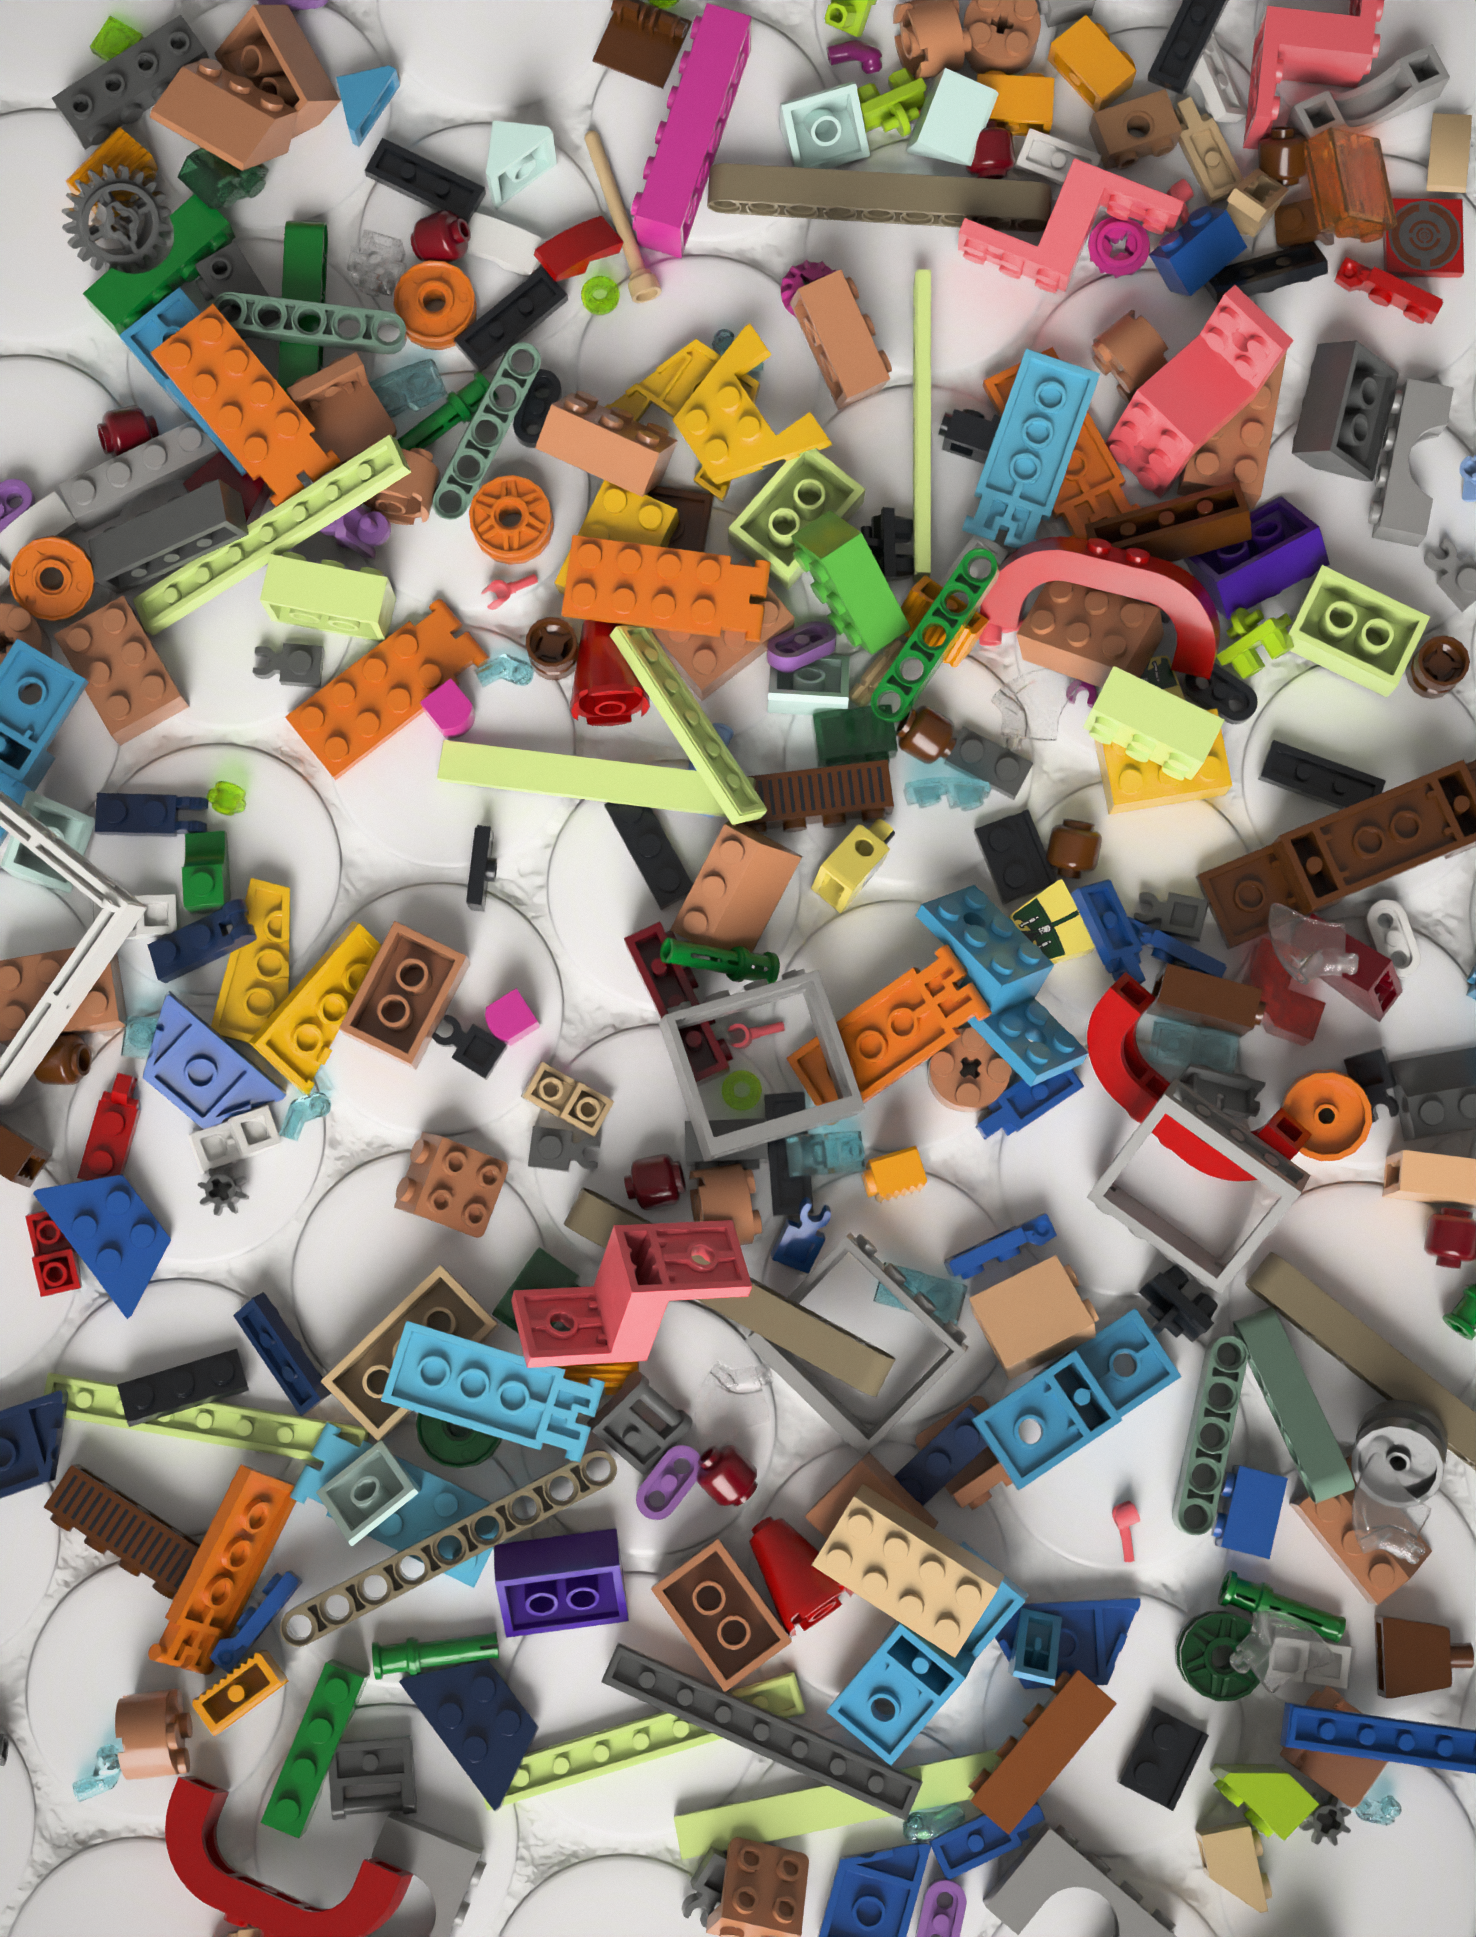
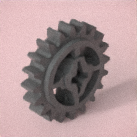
M103 164L102 177L91 169L88 170L90 183L85 184L83 181L76 179L75 183L80 189V194H66V197L74 203V207L64 208L61 211L65 216L72 219L71 222L62 226L66 233L75 234L68 240V245L72 249L81 248L77 257L83 262L91 258L90 266L96 271L100 270L104 263L106 271L110 268L117 270L119 265L123 272L131 273L132 262L141 269H145L146 266L143 259L145 255L156 260L158 259L153 246L155 244L159 246L167 245V242L159 236V233L172 229L170 225L161 220L163 217L171 214V210L168 207L159 205L166 199V195L161 191H154L157 183L153 179L148 178L143 181L144 173L137 168L133 170L130 176L129 169L124 164L118 166L116 174L109 165ZM127 190L136 193L139 198L132 202L129 200L117 201L111 191ZM95 202H97V212L91 220L92 224L89 225L91 209ZM112 208L121 214L119 226L122 231L113 225L115 223V214ZM145 214L144 226L137 237L136 232L139 221L143 219L142 215ZM102 237L104 239H118L122 248H103L98 246L95 241Z

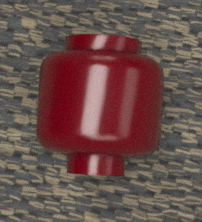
M988 121L986 128L982 129L979 134L972 165H965L966 171L976 176V178L1001 180L1007 177V171L1011 170L1015 165L1013 135L1008 129L998 127L997 121Z
M441 210L420 218L415 223L410 238L411 246L416 257L422 262L430 260L451 263L463 258L467 253L471 232L464 219L459 218L450 210Z
M137 405L108 411L104 414L102 423L97 425L101 447L106 455L111 454L113 458L159 436L153 415L146 416L142 408Z
M668 1154L637 1159L631 1165V1175L624 1176L628 1199H636L638 1205L643 1210L674 1205L680 1200V1194L686 1192V1183L680 1161H673Z
M1440 1208L1439 1214H1433L1429 1217L1424 1250L1430 1256L1437 1257V1266L1460 1269L1461 1262H1471L1476 1259V1220L1472 1219L1473 1213L1458 1209Z
M724 1445L720 1448L712 1446L698 1460V1464L701 1467L697 1473V1482L720 1506H729L731 1504L739 1506L747 1501L755 1492L758 1485L755 1481L757 1478V1468L735 1445Z

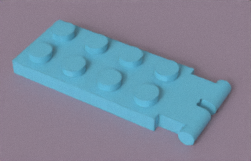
M1029 349L1025 350L974 494L975 497L981 498L975 517L966 516L962 531L995 541L999 529L1007 531L1008 534L1004 545L1015 549L1039 540L1035 538L1041 519L1049 522L1100 373Z
M406 1321L381 1401L537 1450H541L543 1443L567 1450L566 1459L581 1463L591 1427L576 1423L578 1413L595 1417L605 1382L589 1377L587 1385L564 1378L565 1369L555 1366L527 1368L523 1356Z
M327 1422L311 1453L315 1458L324 1461L321 1470L306 1464L290 1498L304 1504L307 1497L323 1504L316 1492L373 1447L374 1444L363 1440L359 1447L339 1437L341 1428ZM394 1455L420 1487L421 1491L370 1531L367 1536L397 1551H401L492 1502ZM327 1512L326 1516L332 1518L330 1513ZM482 1516L476 1522V1532L483 1538H492L499 1532V1523L492 1516ZM447 1535L440 1539L438 1548L440 1553L446 1558H454L461 1553L462 1544L457 1537ZM493 1547L444 1572V1574L474 1588ZM409 1555L410 1557L424 1563L420 1557L416 1555Z

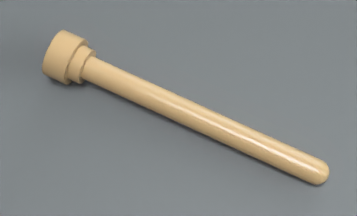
M590 130L585 134L584 139L617 234L624 242L622 248L631 271L629 276L630 282L628 283L631 298L635 303L650 301L658 297L662 292L658 278L655 274L651 273L650 269H646L600 136L596 131Z

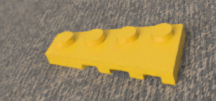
M254 878L250 879L245 901L249 909V914L246 917L248 923L254 926L257 939L230 953L211 1027L221 1036L250 1044V1039L289 994L290 888Z
M352 921L249 1041L301 1093L308 1096L315 1084L312 1080L320 1065H325L332 1052L329 1048L382 946L358 922Z

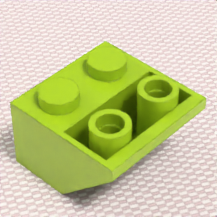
M1215 1764L1210 1769L1218 1778L1213 1785L1237 1807L1243 1803L1248 1808L1243 1814L1244 1817L1268 1839L1274 1833L1285 1841L1319 1805L1289 1773L1275 1764Z

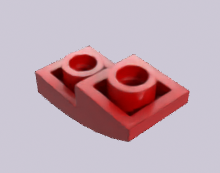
M599 216L559 233L536 248L533 255L556 282L584 274L591 261L619 254L624 242L604 217Z
M46 1210L27 1214L25 1219L34 1252L32 1263L40 1296L44 1297L81 1288V1273L76 1250Z

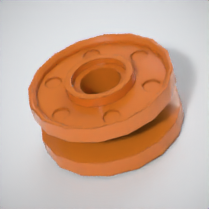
M429 260L412 266L401 276L394 289L393 306L395 312L403 319L406 325L408 339L420 347L431 350H444L455 346L454 339L476 322L477 303L470 280L458 267L445 261ZM432 300L445 302L444 307L439 311L434 312L426 309L427 304Z
M515 475L497 477L484 484L473 497L469 510L470 528L482 552L494 561L508 565L526 563L539 556L550 543L554 530L553 513L550 503L542 489L531 480ZM515 513L521 516V521L514 527H507L502 524L505 516Z
M54 535L36 538L20 549L11 563L9 582L12 594L19 605L36 618L50 621L70 618L84 608L94 592L95 579L91 558L83 547L69 538ZM54 567L61 571L64 581L60 588L52 589L44 584L42 573L46 568Z

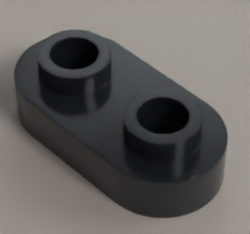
M538 370L514 417L513 429L516 439L520 444L528 448H535L551 404L562 397L560 381L549 370ZM541 388L549 390V395L545 398H539L535 394ZM530 425H538L541 428L534 435L527 432V428Z
M1214 664L1210 679H1207L1209 687L1206 689L1197 686L1196 679L1199 677L1185 673L1183 687L1186 694L1207 710L1217 708L1219 717L1224 719L1225 722L1242 724L1249 720L1256 711L1258 701L1254 690L1218 664ZM1232 699L1238 700L1242 705V709L1240 711L1232 710L1229 707V701Z

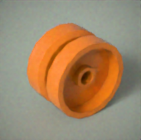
M1315 1069L1297 1077L1286 1089L1280 1108L1284 1109L1312 1134L1299 1152L1318 1161H1336L1355 1153L1367 1140L1372 1125L1371 1104L1361 1085L1348 1074L1334 1069ZM1329 1108L1332 1110L1334 1119L1331 1122L1326 1119L1325 1123L1319 1120L1318 1114L1322 1109Z

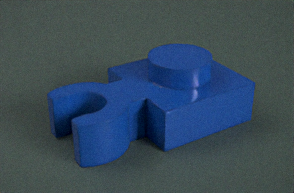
M805 1197L799 1204V1222L797 1223L790 1219L786 1220L770 1254L772 1260L809 1274L826 1240L824 1233L818 1231V1229L828 1224L831 1218V1210L828 1205H824L819 1215L811 1216L808 1212L811 1209L812 1203L810 1198Z

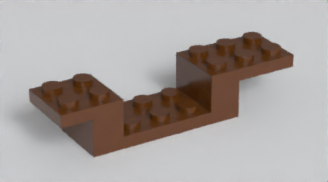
M1463 759L1279 835L1271 845L1198 874L1196 876L1197 882L1205 900H1208L1209 909L1227 949L1229 950L1304 919L1312 913L1316 914L1333 907L1351 894L1444 856L1445 859L1475 848L1476 760L1466 764Z

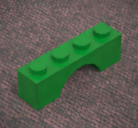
M199 191L193 194L169 216L174 229V242L169 255L159 266L150 271L136 274L110 268L83 292L89 306L118 336L185 282L194 281L199 276L195 267L196 263L231 244L232 240L236 238L229 221Z
M334 1659L325 1663L260 1823L298 1839L306 1833L322 1794L323 1785L336 1750L355 1713L370 1674Z

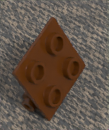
M613 0L611 11H614L592 62L663 89L692 25V21L640 0Z

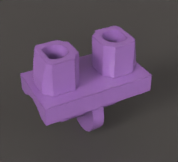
M359 505L322 528L320 532L325 536H335L336 544L342 548H351L363 558L375 559L376 551L374 547L380 546L389 538L391 524L388 518L380 512H368Z

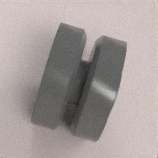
M1391 1400L1379 1403L1365 1413L1357 1429L1351 1461V1471L1359 1488L1369 1498L1385 1506L1398 1508L1420 1505L1435 1495L1443 1481L1448 1448V1436L1442 1421L1430 1409L1414 1401Z

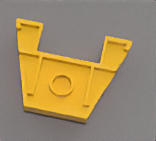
M750 323L742 329L672 419L715 484L762 470L763 465L781 459L789 461L800 457L799 453L814 448L822 450L832 445L811 412L778 435H775L740 383L739 378L769 358L771 353Z
M695 339L658 366L655 372L639 384L636 383L626 390L625 394L611 405L607 404L605 408L610 410L612 407L624 409L634 415V421L639 422L650 405L654 404L674 418L721 358V355ZM746 373L739 378V381L755 404L760 383ZM703 466L693 479L697 485L710 494H714V497L722 502L727 497L732 481L731 479L715 484Z

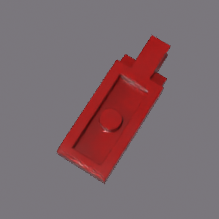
M1348 257L1343 261L1334 280L1335 283L1348 292L1362 290L1368 293V298L1378 305L1388 307L1391 304L1403 310V315L1406 318L1420 324L1424 322L1432 324L1444 303L1443 299L1375 266L1371 269Z
M117 1073L112 1093L103 1092L101 1100L98 1102L77 1178L88 1181L124 1173L141 1113L138 1110L140 1100L133 1098L137 1078Z

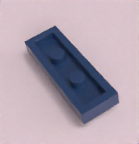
M264 1292L253 1297L233 1315L300 1416L314 1409L332 1394L321 1382L323 1379L322 1375L316 1370L303 1351L300 1342L293 1336L279 1315L277 1308L271 1303Z
M971 1403L894 1475L899 1484L922 1506L988 1446L971 1420L980 1414Z

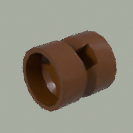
M546 617L534 623L526 635L525 645L532 669L539 676L547 680H561L568 677L576 669L579 650L574 629L568 622L557 617Z
M1444 635L1433 637L1424 643L1407 665L1406 677L1409 686L1415 693L1424 698L1435 699L1443 697L1468 672L1470 664L1468 651L1454 637Z

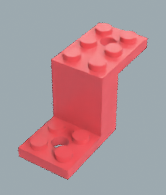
M1350 0L1348 15L1267 6L1254 39L1243 148L1258 150L1259 141L1264 136L1271 134L1273 120H1277L1280 106V96H1275L1276 85L1280 84L1281 80L1348 88L1358 87L1362 76L1368 75L1370 72L1372 58H1377L1379 52L1380 34H1375V24L1381 20L1384 0Z
M1074 158L1038 247L964 218L959 231L958 250L964 252V258L974 263L984 265L985 261L1000 266L999 271L1009 277L1020 279L1021 275L1034 279L1036 280L1035 286L1047 292L1056 293L1057 289L1066 292L1100 206L1106 207V212L1117 219L1128 220L1129 217L1143 222L1142 226L1146 230L1163 235L1165 231L1169 233L1174 231L1185 201Z
M1234 285L1223 295L1201 333L1137 389L1106 441V445L1113 458L1117 462L1124 464L1137 477L1139 483L1145 489L1152 491L1160 499L1170 490L1192 455L1256 397L1294 340Z
M733 1220L614 1225L594 1286L514 1290L511 1303L527 1368L647 1361L668 1301L748 1297L752 1283ZM700 1255L711 1264H699L691 1256ZM562 1322L570 1330L566 1332L558 1331L550 1323Z

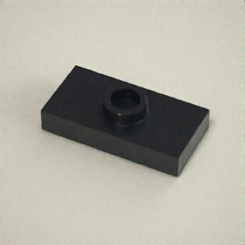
M477 825L475 827L466 898L468 907L473 911L485 912L488 881L495 882L497 858H491L494 839L491 826Z

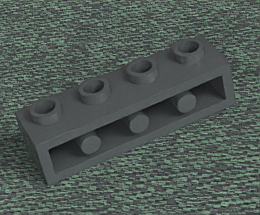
M179 15L53 96L52 100L59 114L82 147L87 149L92 145L103 143L118 127L136 122L143 115L144 111L157 103L182 66L197 62L203 58L209 59V56L182 15Z
M220 479L209 481L192 492L174 497L160 507L142 512L134 519L119 526L107 528L102 534L89 539L95 582L119 595L249 535L241 493Z

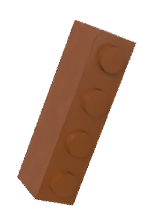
M1076 1668L1070 1674L1066 1670L1060 1673L1056 1678L1054 1686L1051 1685L1049 1687V1690L1054 1693L1044 1706L1037 1702L1022 1720L1026 1728L1017 1738L1012 1735L1008 1736L995 1753L1000 1758L990 1771L983 1767L968 1785L973 1791L968 1796L969 1800L1008 1835L1117 1705L1114 1700Z

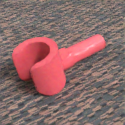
M1181 179L1172 185L1166 193L1185 202L1194 196L1191 186L1185 179ZM1185 202L1180 213L1183 225L1188 221V216L1190 215Z
M535 574L509 583H505L502 580H494L482 590L481 594H485L488 591L494 592L498 599L487 607L489 609H497L510 598L511 594L538 583V579Z
M1025 619L1020 621L1016 630L988 623L979 637V644L981 646L1000 645L1002 643V633L1018 631Z
M783 1021L752 1028L739 1023L731 1025L727 1030L728 1032H735L740 1029L745 1031L746 1037L743 1042L731 1044L735 1048L745 1049L752 1043L753 1039L785 1031Z
M1126 1501L1113 1508L1112 1517L1122 1539L1124 1561L1133 1562L1135 1560L1129 1526L1140 1522V1517L1135 1505L1131 1501Z

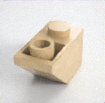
M1245 1821L1195 1830L1203 1872L1214 1882L1259 1913L1268 1912L1266 1899L1272 1898V1891L1267 1873H1260L1257 1857L1263 1856V1849L1258 1831H1251V1826Z

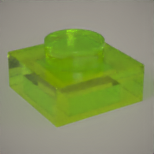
M109 16L89 47L93 54L108 62L144 39L142 33Z

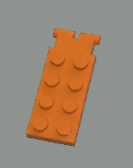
M214 304L151 352V356L253 481L260 476L274 494L269 500L275 507L305 489L304 485L297 478L303 472L315 483L341 462L332 449L324 453L314 441L311 435L316 432L315 428Z
M1053 347L1041 352V354L1059 359ZM1021 362L983 381V388L997 414L1001 417ZM1088 411L1052 510L1054 519L1063 517L1072 534L1069 537L1087 540L1085 524L1141 509L1137 503L1130 505L1121 487L1124 486L1126 480Z
M573 535L562 616L721 637L722 630L745 633L744 639L747 641L760 642L765 606L750 604V597L766 598L771 562L755 560L754 567L731 564V556Z
M441 598L435 600L429 606L432 613L420 623L414 626L411 621H408L285 717L335 781L421 715L424 711L420 702L451 678L458 686L460 683L456 677L472 664L480 668L490 660V657L469 632H465L457 639L452 636L463 624Z
M948 944L935 952L938 960L922 971L916 967L911 968L836 1022L863 1103H866L960 1037L961 1034L957 1028L974 1016L978 1021H981L992 1014V1011L973 982L961 989L957 985L960 980L967 976V973ZM816 1036L786 1059L814 1104L819 1106L838 1100V1096L818 1037ZM836 1121V1122H833V1123H830V1124H827V1125H834V1124H836V1123L839 1122V1121Z
M240 1464L192 1560V1564L173 1598V1602L165 1616L169 1623L159 1643L153 1644L149 1648L148 1656L150 1660L203 1675H210L213 1672L215 1664L210 1659V1656L219 1640L230 1638L296 1503V1500L290 1498L295 1484Z

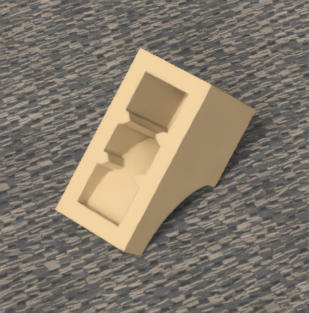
M1259 168L1255 169L1240 182L1226 200L1229 202L1226 210L1239 233L1250 235L1254 238L1266 226L1289 189L1269 177Z

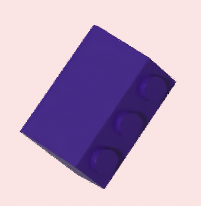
M1282 496L1250 512L1251 540L1184 559L1192 575L1209 593L1216 610L1227 620L1231 619V613L1238 608L1248 610L1267 598L1280 594L1282 590L1302 579L1310 578L1322 565H1330L1320 527Z
M616 1528L515 1541L493 1546L495 1585L506 1638L629 1621L622 1560Z

